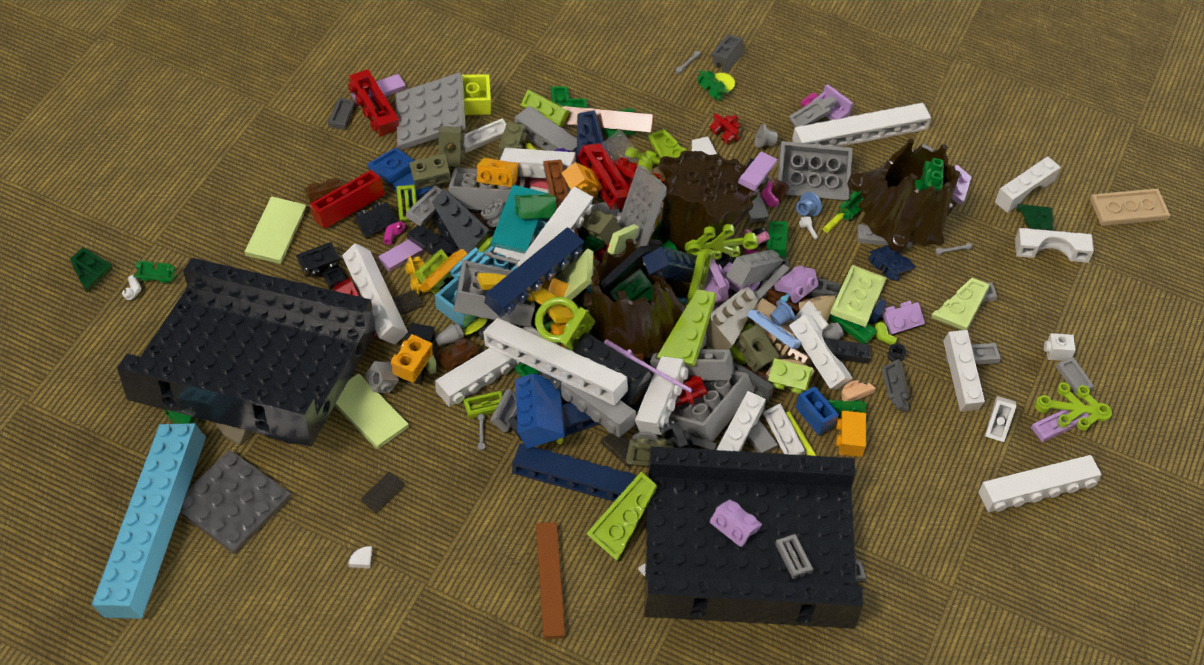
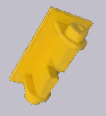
M409 255L408 261L405 263V270L407 275L410 274L412 291L415 290L416 296L419 297L421 290L418 287L421 282L414 273L424 264V261L420 257H415L412 260L411 255Z

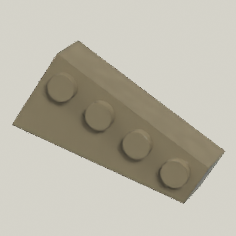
M747 285L712 312L706 330V342L713 350H728L733 346L749 318L747 314L756 306L759 299Z

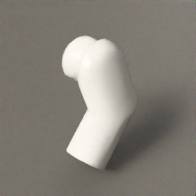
M131 275L128 277L130 288H126L127 291L123 290L122 292L123 297L127 300L135 299L141 291L138 278Z

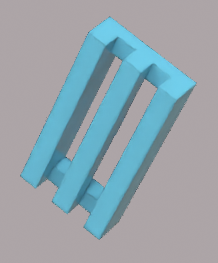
M475 247L450 270V275L459 281L463 260L476 263L481 259L479 264L486 265L490 261V257H485L484 253L478 252V249Z

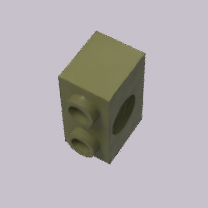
M439 126V155L445 154L449 167H460L461 161H464V150H461V144H464L465 133H461V127ZM454 144L456 148L449 149L447 145Z
M592 209L589 215L586 214L584 216V222L578 229L583 233L603 240L608 245L613 233L619 231L621 227L617 223V218L612 214L607 215L599 209Z
M759 324L741 333L735 341L737 349L743 354L748 366L752 368L754 373L771 364L774 358L777 359L779 357V354Z

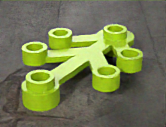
M626 148L625 155L639 158L638 165L644 166L648 170H651L653 164H659L660 161L659 157L656 156L657 153L646 150V153H639L636 148Z
M726 224L723 226L721 234L711 242H706L715 237V228L706 227L704 234L699 239L690 240L685 244V250L689 254L698 256L700 250L713 248L712 258L715 260L722 257V252L729 254L731 257L740 256V247L734 245L743 244L745 249H755L758 247V237L754 233H747L743 238L725 240L729 236L734 235V226Z
M1065 382L1059 384L1057 392L1070 403L1054 401L1046 395L1038 397L1035 403L1036 410L1041 413H1047L1050 408L1072 411L1067 415H1060L1057 423L1062 428L1068 427L1070 422L1083 413L1091 415L1087 418L1082 417L1079 419L1077 427L1082 431H1086L1094 422H1104L1112 416L1111 408L1104 403H1098L1089 394L1090 390L1085 385L1079 386L1076 394L1090 406L1084 405L1070 392V385Z

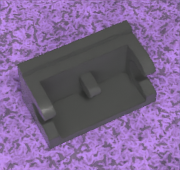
M728 34L711 53L715 68L719 66L718 63H721L723 72L728 73L744 53L743 38Z

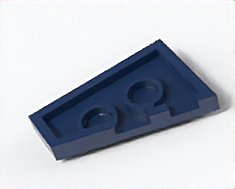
M586 111L577 114V157L583 145L601 143L605 149L596 111Z

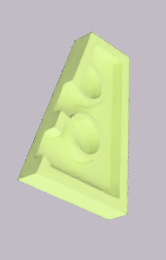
M971 278L957 291V294L943 303V306L938 311L936 310L932 313V318L961 330H968L990 284Z

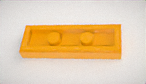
M460 249L454 252L418 288L422 292L431 289L467 255L466 251Z

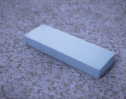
M750 310L747 314L748 317L790 348L798 349L802 344L760 311Z

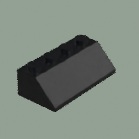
M584 332L573 348L574 353L627 376L628 391L620 400L633 408L652 380L649 370Z

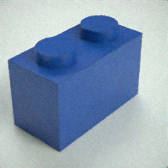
M815 386L799 394L795 408L818 436L835 427L839 414Z

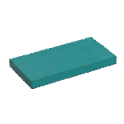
M512 185L491 240V246L525 254L531 246L540 218L519 219L518 215L515 214L514 195L548 193Z

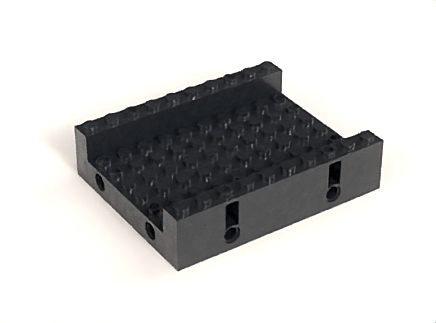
M191 258L183 270L187 288L141 356L126 353L117 367L126 399L312 447L376 333L371 299Z
M651 446L647 477L657 485V488L646 507L644 617L855 629L864 606L862 586H857L851 489L856 476L855 458ZM728 500L738 503L740 508L753 515L762 524L759 531L749 536L742 547L710 523L717 507ZM796 534L813 568L812 573H805L804 576L799 575L795 579L792 578L775 544L776 540ZM789 541L802 568H805L792 541ZM786 549V551H787V553H788V555H789V557H790V559H791V561H792V563H793L795 569L797 570V568H796V566H795V564H794V562H793V560H792V558H791V556H790L788 550Z

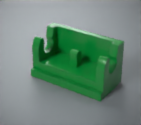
M551 194L514 195L515 214L518 215L519 219L551 218L556 212V197Z
M769 221L768 234L770 239L767 242V250H774L780 257L787 259L789 241L788 221Z

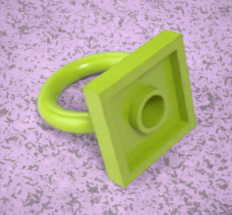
M554 297L545 301L539 307L535 317L536 329L541 337L550 342L562 343L567 350L573 351L574 346L584 332L589 333L596 322L588 311L581 307L579 309L572 300L565 297ZM555 305L567 306L572 311L574 317L567 322L564 333L560 335L549 333L543 325L544 314L550 307Z

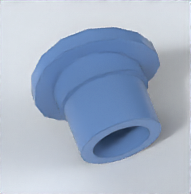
M806 192L797 203L796 210L802 216H816L822 211V203L815 193Z
M778 300L776 302V309L770 314L771 319L779 326L790 320L796 321L792 307L785 301Z

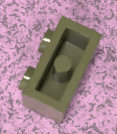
M507 122L499 145L498 160L501 159L505 148L523 149L522 144L526 142L527 133L524 132V125Z
M445 154L409 162L416 190L451 181Z

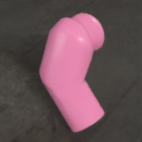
M748 229L744 230L742 232V238L745 236V234L752 232ZM766 231L756 235L758 237V245L770 239Z

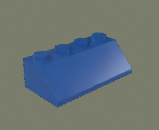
M534 373L515 379L518 434L525 447L528 449L565 437L561 390H556L551 380H547L544 376Z

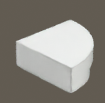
M372 546L363 547L354 552L349 560V567L370 568Z

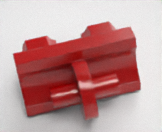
M718 113L713 115L714 121L709 126V129L714 135L723 130L724 133L721 135V139L727 145L734 140L738 142L741 139L738 135L740 124H738L739 117L737 115L731 117L726 115L725 118L721 117Z
M690 376L688 382L683 383L691 388L692 392L690 393L682 389L681 394L677 396L675 401V407L690 402L692 406L695 404L694 399L708 394L701 376Z

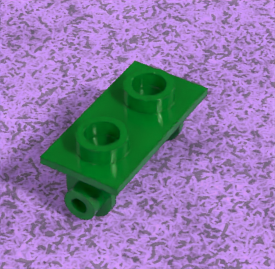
M709 70L698 71L701 75L697 77V83L705 91H708V94L715 101H721L724 93H730L725 88L726 85L715 78L713 72Z
M854 191L848 197L850 201L845 200L839 206L841 210L837 214L843 212V218L851 220L861 210L858 207L859 202L863 200V197L860 195L861 191L858 193Z
M144 260L136 262L135 268L138 271L133 275V277L140 278L143 281L154 279L159 280L161 283H169L177 276V274H172L175 273V266H172L171 263L158 262L157 269H154V262Z
M828 400V403L839 414L838 418L841 417L842 411L865 413L867 402H861V400Z

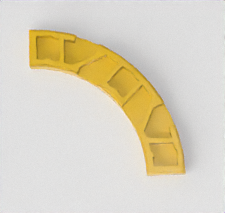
M478 273L477 280L482 290H490L507 275ZM541 287L537 292L533 291L527 300L531 302L536 301L542 305L545 301L556 296ZM555 305L546 311L555 323H567L571 318H574L571 310L565 305Z

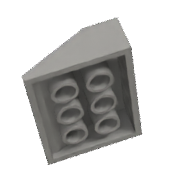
M782 141L779 146L777 180L790 186L786 195L802 196L806 192H813L822 199L848 201L849 187L847 181L851 175L853 148Z
M454 168L449 185V193L466 209H471L475 212L485 210V206L492 201L496 203L497 199L503 200L506 204L512 187L498 185L495 188L494 184L480 182L479 188L477 185V169ZM520 177L519 181L521 183L516 186L525 187L526 177Z
M465 260L462 261L453 311L493 320L499 318L518 326L530 327L535 302L529 300L523 303L520 302L510 314L506 313L500 318L484 303L486 292L489 290H482L477 280V274L509 275L513 270Z
M733 370L730 380L703 381L708 394L694 399L695 404L692 406L690 402L675 407L670 413L669 422H679L683 429H687L691 436L713 442L736 414L747 391L754 392L747 373Z

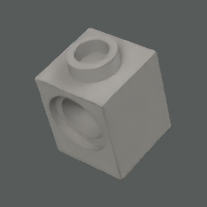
M374 361L365 373L373 392L390 393L399 381L398 377L392 373L390 362Z

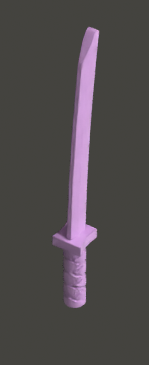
M608 339L604 341V344L676 386L690 393L692 392L691 388L634 357L630 349L626 351Z

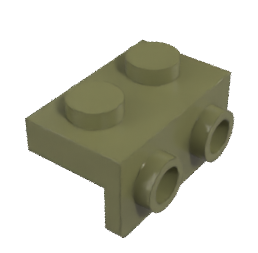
M638 436L637 439H630L626 462L628 464L648 466L651 446H673L666 439L657 438L656 441H650L647 437Z

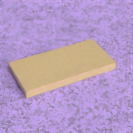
M1159 189L1093 194L1090 197L1101 226L1168 220L1170 217Z

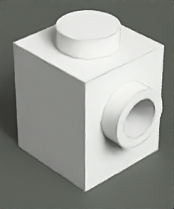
M1051 333L1048 340L1044 343V351L1047 352L1048 360L1064 361L1072 358L1075 352L1073 335Z

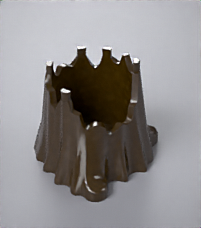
M908 139L906 144L895 152L882 166L864 173H854L847 181V185L852 191L857 193L861 191L860 195L863 197V200L859 202L858 207L865 212L862 222L870 228L873 234L883 237L890 248L896 252L905 251L909 242H916L922 246L928 244L942 245L944 243L943 231L946 218L953 209L951 199L958 178L961 175L954 166L948 164L946 154L948 147L945 144H942L939 149L935 150L928 145L921 144L917 149L912 150L914 141ZM933 158L943 160L942 189L935 191L934 186L923 191L916 189L915 181L916 179H921L924 163L926 161L931 162Z
M685 150L677 158L661 157L658 168L665 176L667 195L664 199L658 237L664 239L667 233L668 240L675 244L676 248L687 253L685 244L690 240L699 239L704 234L706 227L715 228V237L706 242H711L721 234L723 226L726 224H731L735 228L740 220L753 209L754 204L752 201L758 195L756 191L738 183L740 177L750 165H743L735 158L726 160L719 154L708 155L703 151ZM768 175L757 187V189H764L767 187L769 182Z
M627 239L625 241L626 248L622 253L611 254L605 251L603 262L600 264V261L597 260L593 263L594 273L591 277L592 303L589 314L596 322L590 331L591 336L604 343L608 339L626 351L630 349L632 353H642L644 360H647L653 354L660 352L686 308L677 299L670 284L666 283L664 277L649 275L644 260L626 277L640 268L653 284L652 300L648 301L644 296L638 300L631 301L628 299L626 291H618L619 298L616 301L609 293V290L612 288H603L600 284L601 281L639 248L638 244H634L632 239Z

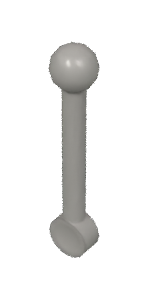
M695 51L688 61L681 67L676 68V73L681 74L682 70L691 61L700 56V52Z
M966 243L962 246L946 249L937 248L935 253L936 255H942L944 252L960 249L970 250L972 244Z
M487 251L485 257L488 256L490 259L495 258L516 265L520 261V259L513 260L494 255L490 251Z
M479 414L480 443L478 444V450L484 451L486 448L484 444L485 415Z

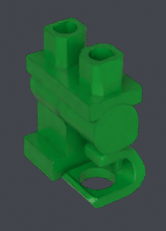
M933 158L931 162L926 161L924 163L923 175L920 180L916 179L915 181L916 189L923 191L931 186L935 187V191L942 189L943 160Z

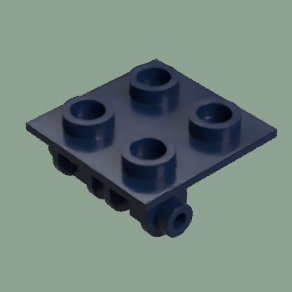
M889 245L869 252L871 253L868 258L870 263L878 268L879 271L882 270V273L891 281H898L900 273L916 268L909 258L892 250Z

